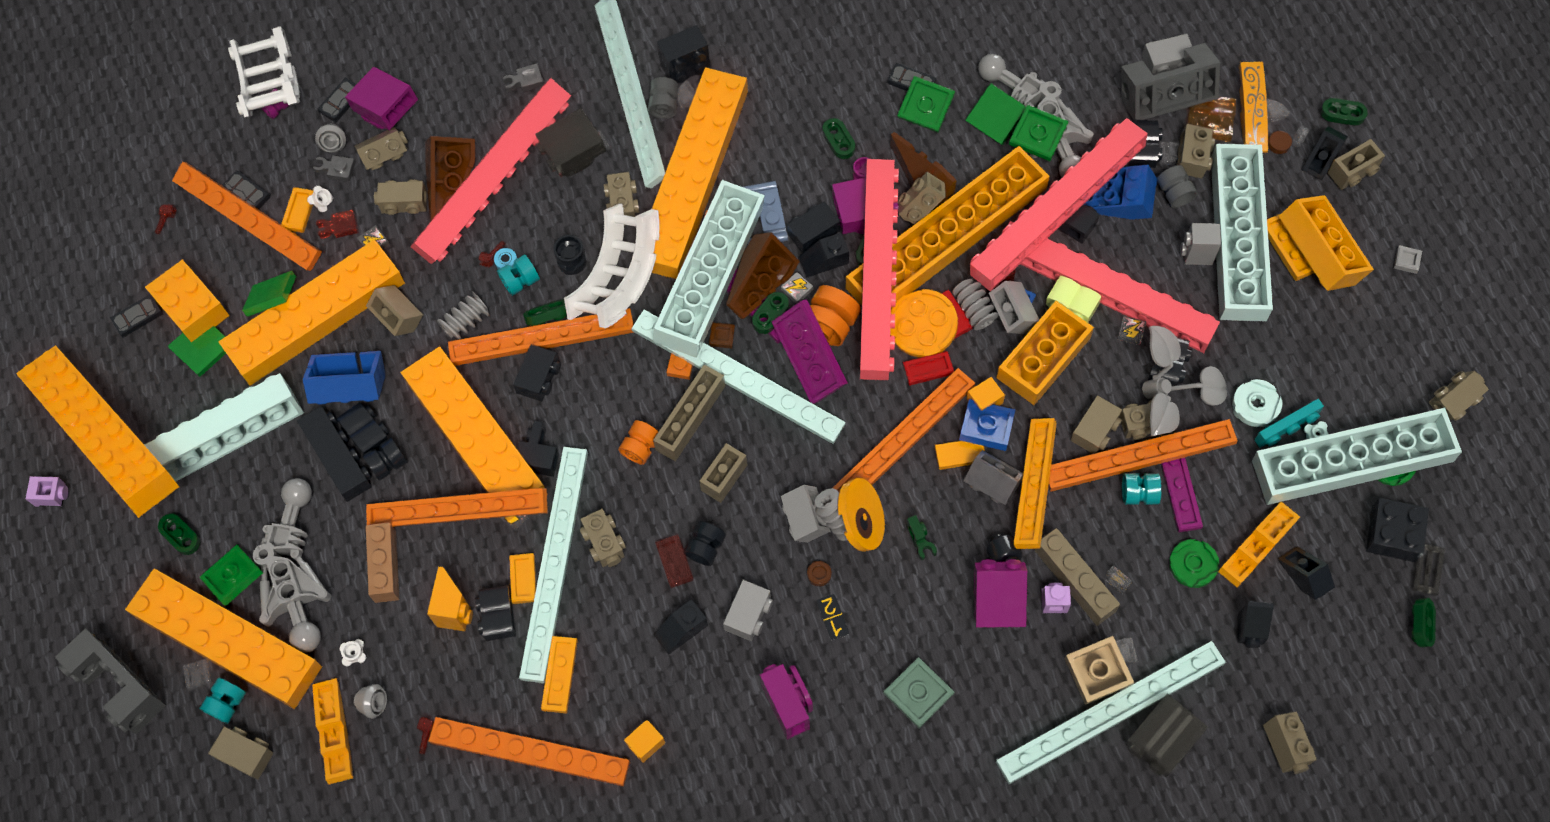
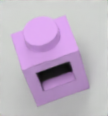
M30 476L26 500L35 507L40 505L61 506L62 500L67 499L68 487L59 477Z
M1050 583L1041 589L1043 613H1068L1071 606L1070 586H1063L1062 583Z

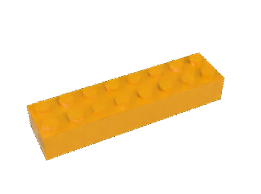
M374 239L290 294L287 302L267 309L218 342L251 386L366 310V305L375 289L392 285L399 288L405 282L398 269Z
M440 346L400 372L409 388L486 493L544 488L542 482ZM515 516L505 517V519L510 521Z
M156 569L152 570L125 609L138 620L293 709L296 708L322 668L315 659Z

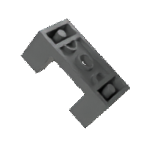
M1206 43L1184 49L1186 66L1156 75L1150 72L1143 61L1121 66V102L1133 119L1145 120L1219 99L1220 61ZM1176 87H1179L1175 93H1172Z
M86 628L55 656L61 663L58 668L77 683L82 680L90 685L104 670L109 671L115 676L113 679L122 689L103 708L109 713L106 718L125 733L129 730L137 734L166 706L102 639Z

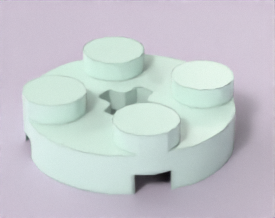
M1258 379L1251 380L1248 383H1243L1236 390L1232 401L1233 413L1247 425L1267 427L1279 415L1282 408L1281 397L1279 398L1276 392L1277 389L1269 382ZM1256 398L1260 399V404L1263 407L1256 408L1251 401H1255Z

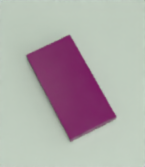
M807 299L800 301L772 321L810 403L816 404L848 384Z

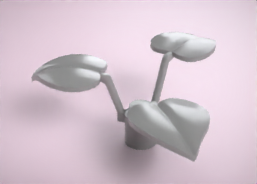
M1150 326L1151 356L1158 366L1165 367L1158 374L1153 375V380L1145 381L1142 387L1144 396L1147 399H1152L1150 411L1151 436L1170 433L1179 425L1178 407L1175 403L1170 402L1171 397L1167 396L1170 391L1201 388L1202 401L1208 405L1215 406L1225 401L1227 390L1222 373L1213 366L1205 367L1201 371V383L1171 386L1169 380L1161 378L1173 367V361L1180 358V344L1175 334L1161 326Z

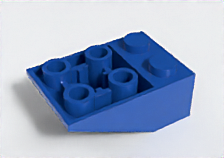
M1149 165L1123 167L1084 205L1093 207L1097 213L1105 216L1131 220L1152 218L1157 178Z

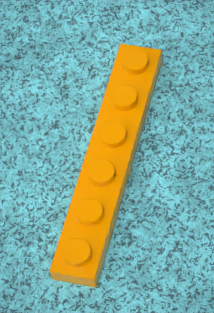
M1054 418L1031 419L1014 538L1016 549H1040L1057 424Z

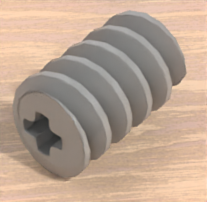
M967 279L959 283L952 293L957 297V302L961 304L962 310L966 312L965 315L970 320L971 326L977 331L992 324L999 314L998 312L990 314L994 310V306H986L990 299L989 297L982 298L986 292L983 289L978 290L981 284L979 282L973 283V279Z
M473 291L474 298L469 295L465 297L467 304L460 301L458 303L459 309L451 308L452 315L444 314L445 321L437 320L439 326L451 339L455 337L460 340V331L468 334L467 325L475 328L474 319L482 322L481 313L489 316L486 305Z
M833 488L826 489L814 500V505L817 507L816 513L839 540L845 541L847 538L844 532L847 530L842 515H838L839 492Z

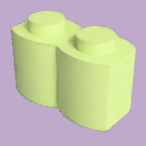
M1060 276L1047 297L1046 305L1050 308L1055 301H1058L1089 323L1100 304L1102 296L1087 287L1080 286L1067 277Z

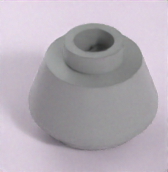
M327 124L318 129L315 140L318 147L323 151L335 153L344 148L346 135L338 125Z
M373 684L361 688L356 693L354 704L360 713L373 719L384 711L387 704V695L382 686Z

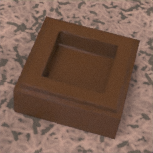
M712 322L709 346L733 348L735 325Z

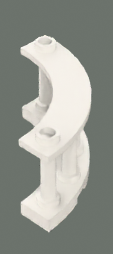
M281 27L272 29L274 35L270 39L239 47L235 40H230L231 47L228 50L231 59L236 61L241 86V94L238 95L239 102H236L239 114L244 115L245 118L251 117L253 110L282 101L284 103L288 102V105L300 102L295 68L288 62L287 58L291 57V52L285 32ZM271 47L278 48L280 57L276 61L245 69L242 55ZM277 69L283 70V74L279 78L249 86L248 77ZM283 86L281 90L251 97V94Z
M620 203L603 210L604 237L601 251L588 278L577 290L564 298L568 320H572L583 312L598 316L599 327L608 328L626 314L625 310L631 303L635 304L649 281L657 254H654L655 240H659L658 210L651 209L635 217L624 215L623 204ZM624 225L636 227V243L623 241ZM621 250L633 252L629 268L616 266ZM612 275L624 277L616 290L606 288ZM599 296L606 298L597 305L593 304Z

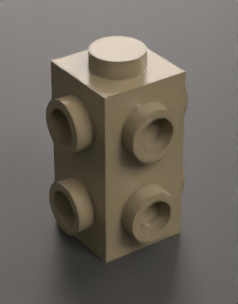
M393 127L390 131L387 130L354 147L367 170L370 168L375 170L383 166L384 161L401 158L404 155L403 152L407 151L404 144L408 142L402 131L398 132Z
M629 172L607 175L608 184H604L605 197H610V203L606 204V208L608 209L620 203L623 204L624 215L635 217V213H639L638 199L633 200V194L637 193L635 180L630 179Z
M926 172L921 178H917L913 186L899 197L898 215L905 221H910L915 225L945 198V183L929 172Z
M386 181L385 183H378L377 192H374V203L379 206L381 213L388 215L403 212L410 214L426 212L427 190L423 181Z
M1461 371L1451 378L1452 382L1448 386H1443L1435 391V397L1429 401L1433 409L1445 408L1449 420L1456 421L1466 414L1465 410L1468 407L1482 401L1484 398L1482 395L1489 389L1484 384L1483 377L1475 371Z
M1152 400L1144 405L1130 404L1122 409L1119 418L1122 419L1121 426L1125 439L1133 438V440L1145 438L1147 434H1151L1150 411Z
M600 509L581 518L583 527L579 529L585 542L590 540L593 546L589 550L594 561H600L602 567L607 565L612 567L620 563L621 559L625 557L622 549H625L626 546L620 535L615 536L612 530L616 525L611 515L606 516L603 509Z
M1297 712L1277 715L1263 725L1282 773L1293 771L1294 774L1305 772L1309 769L1308 765L1317 760Z

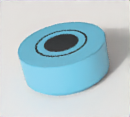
M509 248L500 249L494 256L497 269L507 264L512 266L513 261L517 259L516 253Z

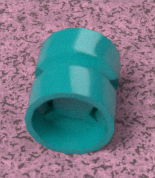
M525 254L514 260L512 266L507 264L497 270L502 283L511 296L522 291L524 285L530 286L540 280L534 266Z
M1124 473L1122 479L1123 503L1125 505H1138L1140 501H1143L1145 505H1159L1161 500L1160 475L1158 473H1145L1143 477H1140L1138 473Z
M217 678L211 688L212 695L206 696L199 709L228 724L235 713L234 705L241 703L246 692L226 680ZM223 695L228 697L226 702L220 700Z

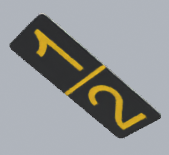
M832 594L818 599L817 604L830 639L834 640L848 635L849 631L836 596Z

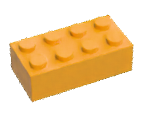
M1325 195L1296 199L1279 215L1284 228L1289 231L1297 248L1301 250L1307 259L1308 265L1318 276L1320 284L1327 291L1355 286L1374 270Z
M1055 301L999 366L997 379L1035 405L1090 340L1094 327L1058 301Z

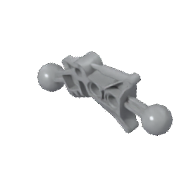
M987 54L978 64L979 74L984 80L989 82L999 80L1014 90L1011 97L1023 105L1034 107L1039 104L1037 109L1069 121L1057 147L1062 160L1059 165V173L1063 178L1066 171L1071 166H1076L1081 159L1080 156L1074 155L1069 144L1074 142L1089 144L1093 138V132L1086 129L1069 107L1067 108L1059 98L1061 87L1058 83L1040 81L1037 79L1035 72L1026 74L1021 80L1006 70L1005 61L1001 56ZM1030 154V156H1031L1032 158H1037V157H1038V156H1035V155H1033V154Z
M295 478L287 481L281 489V497L286 504L281 523H272V525H265L263 527V532L266 533L265 538H262L261 544L255 548L253 559L261 566V571L263 572L261 575L262 581H260L261 616L259 621L269 627L279 615L289 611L293 624L289 633V642L295 649L302 653L312 652L318 647L321 641V634L316 625L307 621L302 605L314 600L327 602L331 599V594L324 588L309 564L302 559L303 550L299 547L306 544L302 539L307 538L308 534L296 528L295 523L299 509L309 503L312 497V490L305 480ZM291 555L300 566L298 567L291 560L282 556ZM287 568V573L280 577L281 572ZM267 571H269L273 583L271 591L270 581L267 580ZM291 590H295L294 594L287 598L288 593Z

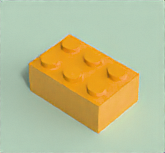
M183 259L145 287L190 342H193L211 327H216L229 317L221 303Z

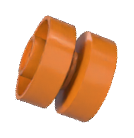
M822 285L817 289L810 305L828 344L831 346H841L850 332L849 327L854 325L861 312V307L854 298L840 289L827 285Z

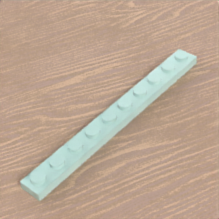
M600 0L595 5L640 170L645 187L653 188L663 180L665 175L664 166L617 1Z
M646 310L642 311L633 325L632 331L682 358L698 369H701L705 364L723 374L725 384L832 444L835 443L845 426V422L705 343H703L696 358L653 342V331L659 317Z
M563 447L519 677L522 681L545 683L551 641L555 633L588 456L586 449Z
M1211 641L1003 756L996 763L1008 784H1011L1221 667L1226 662Z

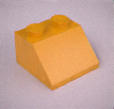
M438 567L427 615L436 627L466 631L467 624H471L473 611L470 610V606L445 569Z

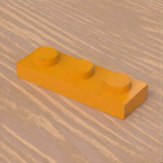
M1279 215L1267 219L1268 239L1293 279L1297 281L1315 273L1308 265L1307 259L1301 250L1297 248L1289 231L1284 228Z
M552 636L541 706L542 711L567 714L578 643L577 638Z

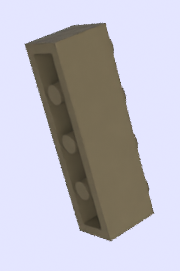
M705 364L702 366L654 438L653 442L656 451L676 462L725 388L723 374Z
M1056 528L1042 538L1040 549H1035V552L1063 586H1070V594L1096 626L1116 613L1120 603L1060 531Z

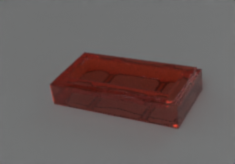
M679 535L655 542L670 588L694 581L686 556L683 553L684 550Z

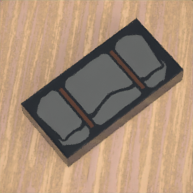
M896 63L887 80V84L908 91L914 76L932 83H936V77Z
M344 78L317 108L319 113L337 123L350 108L345 96L356 84Z
M237 170L222 184L223 187L258 210L271 198L269 193Z
M149 294L113 315L110 319L119 334L124 338L160 317L163 313L152 295Z

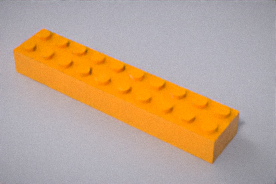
M706 67L703 71L652 209L659 212V240H655L654 254H657L652 273L673 279L678 277L694 242L746 99L748 84L745 77Z
M1020 146L897 237V244H892V251H897L896 265H892V272H896V286H891V293H896V301L903 295L915 291L1047 189L1050 176ZM864 263L846 276V290L861 306Z
M56 345L16 373L138 518L179 488L162 464Z

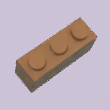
M390 522L366 525L369 596L375 603L399 600L396 530Z

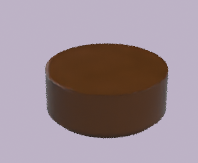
M1284 131L1272 133L1268 140L1269 149L1276 154L1288 152L1292 144L1291 136Z
M816 561L808 567L807 577L814 586H825L831 580L832 571L827 563Z

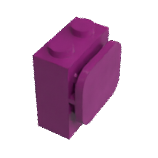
M374 66L345 96L352 110L360 114L364 121L379 129L386 128L389 131L418 100L410 85Z
M866 177L832 184V197L838 219L840 220L842 234L851 232L864 234ZM893 203V209H898V203Z
M989 559L975 562L974 620L976 627H1026L1027 568L1025 562L1016 559H1010L1006 562H996Z
M773 664L765 668L763 673L760 674L761 687L787 740L809 730L810 721L807 712L813 711V703L794 665L790 666L789 674L783 664L779 666Z

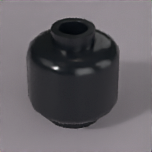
M998 534L992 537L986 550L989 558L996 562H1006L1010 559L1021 561L1023 555L1021 549L1015 548L1014 537L1008 534Z

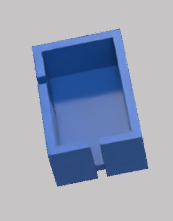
M381 351L360 352L363 374L359 372L355 352L311 355L308 368H306L303 377L308 404L379 400L386 375Z

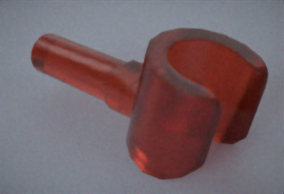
M164 204L160 206V219L155 229V234L160 235L167 218L175 217L176 208L173 205Z
M501 241L490 254L481 252L479 255L480 265L492 267L496 252L502 249L505 243Z
M421 717L417 725V729L424 732L419 754H425L428 738L434 721L425 717Z

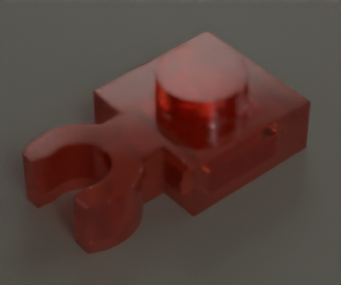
M353 210L331 214V221L324 219L316 221L318 228L326 227L323 231L318 232L321 239L329 237L331 233H334L336 238L358 233Z

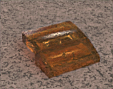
M1219 97V99L1190 106L1187 124L1213 129V139L1231 142L1233 120L1236 113V99Z

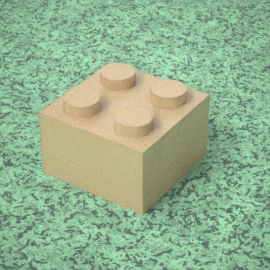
M1113 636L1068 654L1064 658L1085 705L1134 684Z

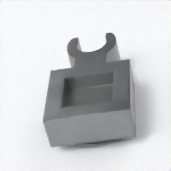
M538 64L516 69L518 75H506L503 77L505 84L512 82V84L505 86L507 92L515 91L518 87H522L524 92L544 85Z
M333 155L331 161L317 157V163L323 165L321 167L314 166L313 168L318 174L327 172L329 179L350 182L356 162L353 158Z

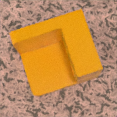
M990 377L968 391L967 401L972 399L980 410H984L992 404L1002 405L1005 394L993 378Z
M648 720L644 721L624 739L626 745L642 763L665 744L664 738Z

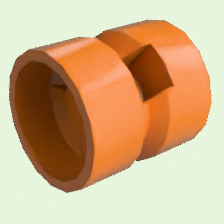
M635 420L628 431L630 437L624 438L618 451L627 459L644 465L652 453L650 448L655 447L653 440L659 431L643 421Z

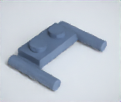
M776 181L744 186L743 188L765 195L763 210L760 214L763 233L772 232L780 242L788 241Z

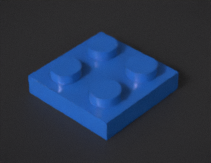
M969 399L959 440L1006 451L1015 409L992 404L986 409L980 410L975 402Z

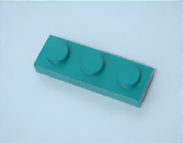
M1318 398L1260 431L1254 441L1259 448L1266 444L1269 447L1280 441V436L1286 433L1292 435L1301 428V424L1305 422L1311 424L1320 417L1319 413L1324 405Z

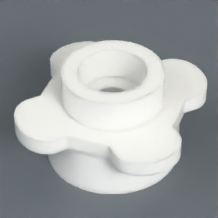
M316 186L313 188V194L308 196L307 201L310 205L316 206L320 212H325L327 205L333 201V196L327 189Z
M357 639L341 644L340 651L344 666H350L355 662L363 663L366 660V655L363 653L364 642Z

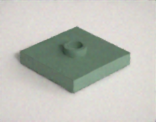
M919 657L883 692L919 729L955 693Z

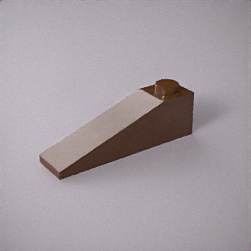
M895 132L891 134L890 146L911 187L915 180L921 178L926 172H929L945 183V198L933 209L935 210L955 194L957 180L937 161L933 164L929 162L927 154L922 151L919 154L915 152L913 145Z
M430 136L426 140L425 166L430 222L470 175L475 163V139Z
M772 232L755 234L743 253L726 304L741 319H744L762 303V300L776 291L777 287L787 282L800 262Z

